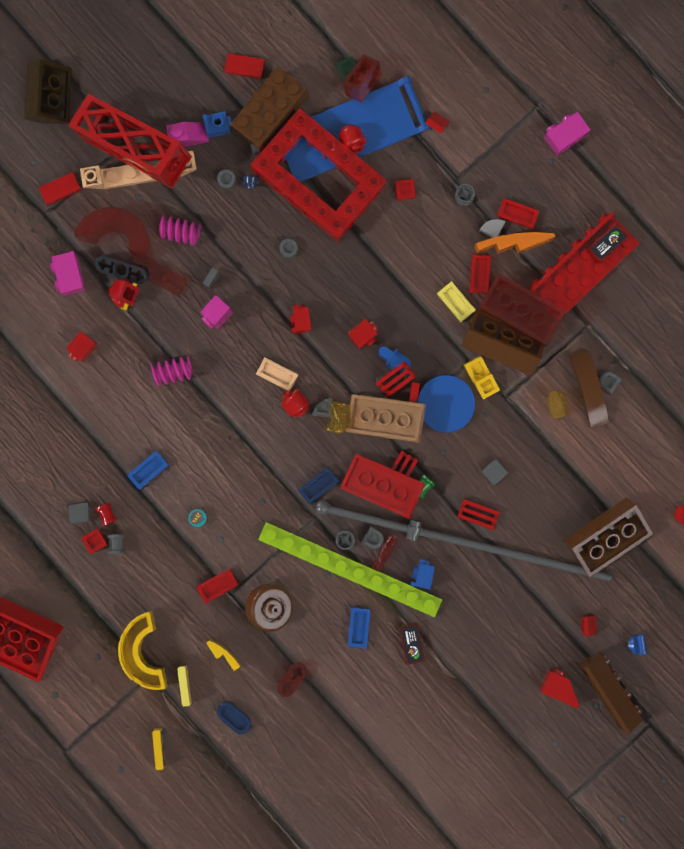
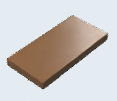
M352 394L345 432L420 443L426 405Z

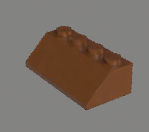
M476 309L461 346L532 376L540 361L547 337Z
M626 497L567 537L564 542L590 578L653 535L637 505Z
M596 652L578 665L620 731L629 735L643 721L640 716L642 711L637 704L633 705L629 699L632 695L626 687L622 688L619 681H621V678L615 670L611 671L608 666L611 663L607 656Z

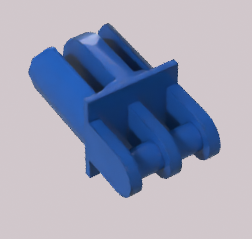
M387 347L379 349V356L387 361L386 367L394 369L403 361L411 367L410 359L399 352L398 349L395 352ZM403 367L396 373H402L405 370V368Z

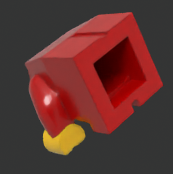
M117 280L109 288L108 296L112 298L115 305L123 310H127L129 305L133 306L136 299L134 297L137 296L140 288L136 287V283L129 280Z

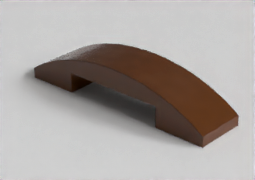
M586 350L569 355L584 400L585 412L590 428L608 424L609 419L604 396L589 351Z

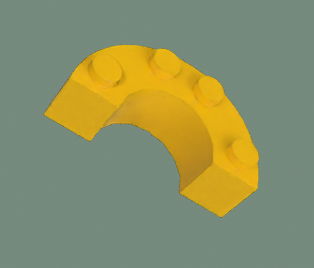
M149 611L133 619L125 628L120 637L118 655L122 669L131 680L147 689L162 690L168 687L165 669L149 665L141 653L143 639L148 633L156 630L153 611Z

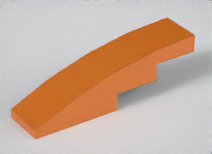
M541 232L514 233L478 242L474 247L477 254L495 247L497 254L514 247L519 254L553 241L555 234Z

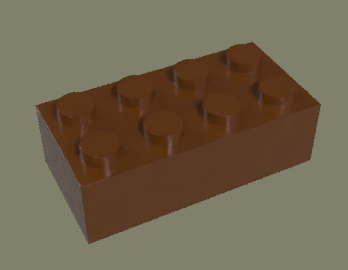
M277 66L230 123L233 132L261 153L309 97L308 90Z

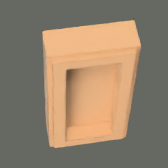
M265 357L256 375L287 391L292 389L299 376L295 372Z

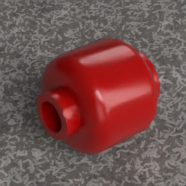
M353 124L346 125L341 129L339 141L354 154L360 153L366 145V138L362 129Z
M289 389L282 395L284 399L281 401V407L290 417L296 416L299 418L308 411L309 400L301 390L296 389L292 391Z

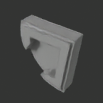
M499 219L490 220L479 231L492 238L498 237L505 221Z

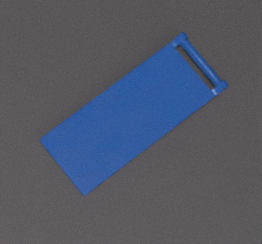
M406 76L397 82L311 117L337 140H339L341 129L346 125L353 124L359 126L366 138V145L363 147V150L356 154L359 158L431 129L426 124L427 120L411 85L412 80L410 76ZM399 87H405L420 123V126L417 128L413 123ZM304 136L297 142V147L295 149L292 148L285 157L292 176L300 182L337 168L330 160L324 159L322 154L313 146H308Z

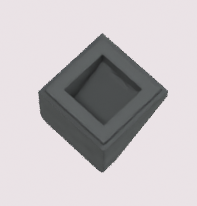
M88 502L69 505L70 524L91 521Z

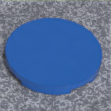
M449 375L438 376L428 381L420 391L417 403L426 405L423 422L432 430L441 433H451L463 428L472 418L475 409V399L470 387L463 380Z

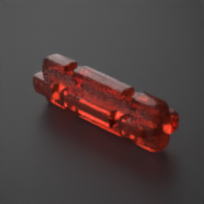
M392 535L388 536L386 544L383 545L377 556V561L375 560L372 565L374 569L382 571L384 562L388 560L393 550L392 547L398 541L397 538Z

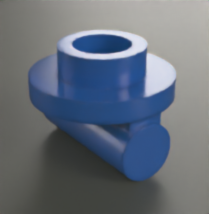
M644 634L632 635L628 642L630 651L633 654H647Z

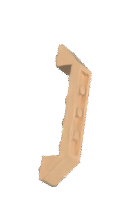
M188 151L192 158L180 177L196 170L194 151ZM160 160L146 163L156 168ZM129 165L101 169L100 166L80 168L83 188L110 189L156 181Z

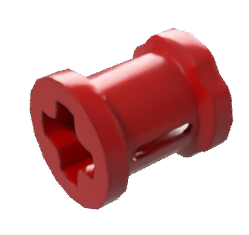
M111 502L95 508V511L99 513L102 527L118 521L112 512Z

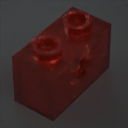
M364 54L343 81L346 96L360 103L363 102L382 76L379 61Z

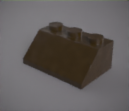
M42 59L27 63L24 119L38 123L69 124L72 68Z

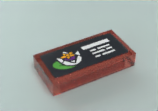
M614 224L587 250L599 263H602L629 236L617 224Z
M418 623L399 626L406 665L425 662Z

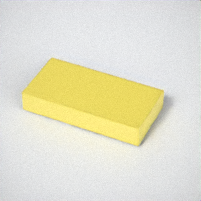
M452 281L437 293L460 323L476 311Z
M182 665L177 670L181 701L184 707L190 706L192 701L187 665Z

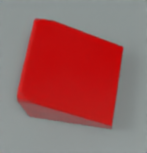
M594 615L581 616L583 636L589 637L597 634L596 617Z

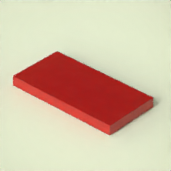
M355 454L340 489L410 519L426 484Z

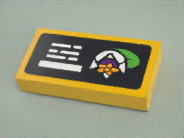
M155 728L152 732L156 770H163L166 767L162 728Z

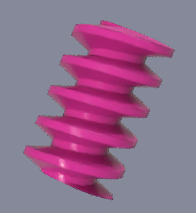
M165 215L162 216L159 228L161 239H166L168 236L169 241H173L175 238V241L178 243L183 240L184 244L190 241L192 246L197 243L200 236L201 223L196 228L194 221L188 226L187 220L180 224V218H177L176 222L173 223V217L170 216L169 220L166 221Z
M187 355V361L180 357L179 363L173 358L171 365L167 360H165L164 366L157 362V368H154L151 363L153 378L158 386L162 385V380L166 385L169 384V379L176 383L177 377L182 382L184 381V375L188 380H191L193 370L189 355Z

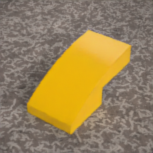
M481 356L463 364L483 400L500 391Z
M212 639L206 642L216 659L224 655L233 671L242 666L238 659L223 645Z

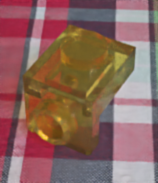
M333 401L329 405L330 422L326 425V430L340 434L351 426L350 405Z

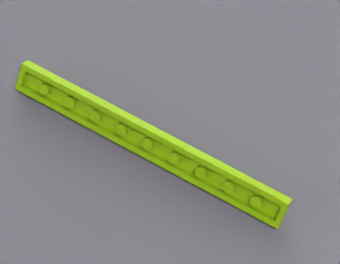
M267 522L258 539L432 617L436 616L442 599Z

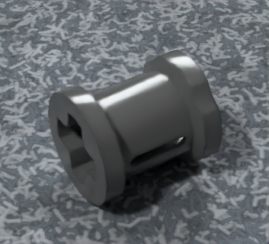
M125 534L107 535L110 541L108 554L125 553V550H123Z

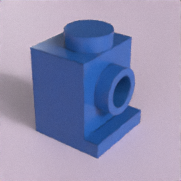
M225 111L203 115L208 138L230 134L229 127H231L230 123L232 121L230 115L226 116ZM221 121V124L216 125L215 122Z
M420 559L418 567L414 566L412 578H416L415 582L411 581L410 585L431 589L435 566H431L430 561Z

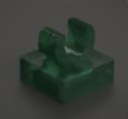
M353 57L335 63L341 82L359 76Z

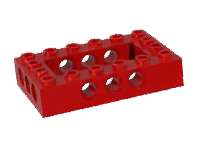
M300 108L250 164L251 171L337 243L384 190L387 184L385 178ZM303 136L308 146H313L322 154L324 159L327 158L337 166L336 170L342 171L351 179L353 184L358 185L336 211L279 165L285 161L286 155L292 148L295 149L297 147V142Z

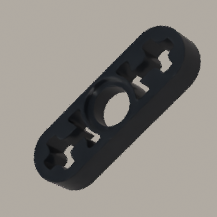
M108 254L98 257L95 261V267L99 272L123 280H129L136 284L144 283L150 276L147 267ZM103 260H106V264H109V265L114 264V265H113V266H107V267L104 268V264L101 263V262H102ZM119 264H123L126 267V274L119 272ZM141 271V274L144 275V277L139 278V275L135 273Z

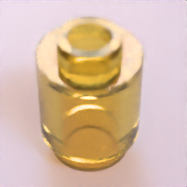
M559 390L548 393L549 397H546V402L553 419L568 416L567 411L569 409L565 394L560 393Z

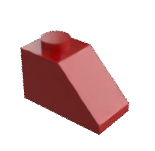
M556 668L554 671L548 669L540 692L578 709L579 703L570 680L565 677L566 673Z

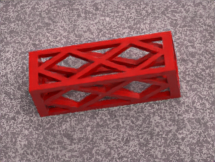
M89 93L68 125L83 141L173 189L192 158L179 141ZM94 105L97 110H90V108ZM89 116H96L93 123ZM105 116L115 121L114 123H102ZM84 118L89 126L88 131L79 127ZM118 128L120 132L104 134L102 129ZM145 136L155 143L137 145L134 137ZM123 138L127 146H114L107 139ZM158 149L160 154L142 155L140 150ZM160 160L156 168L146 163V161Z

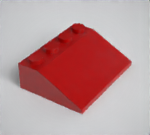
M0 597V665L36 682H40L57 647L64 626Z

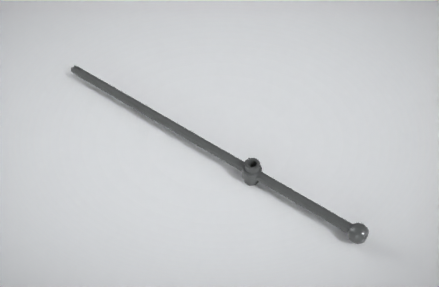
M324 500L318 501L316 512L319 515L330 513L404 531L407 533L406 538L409 540L417 541L418 536L429 537L588 576L580 566L424 529L421 527L422 522L411 519L410 524L407 525L329 506V503ZM601 571L591 576L606 581L612 580L611 574Z

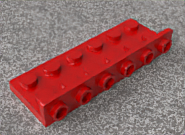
M613 211L609 215L605 213L598 220L600 224L595 228L591 226L584 233L586 237L582 241L577 239L570 246L572 250L568 254L564 252L557 259L559 261L554 267L550 265L543 272L545 276L541 280L537 278L529 285L531 289L528 293L557 322L640 244L614 217L615 213ZM617 226L626 238L603 259H600L592 251V247Z

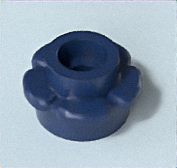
M244 176L241 183L245 184L246 188H256L260 182L258 181V176Z

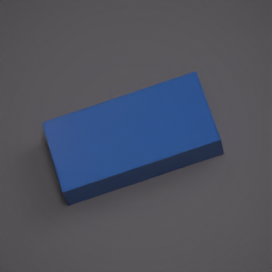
M155 451L127 476L141 490L166 469L169 464L158 451Z
M351 607L348 647L367 648L371 609Z

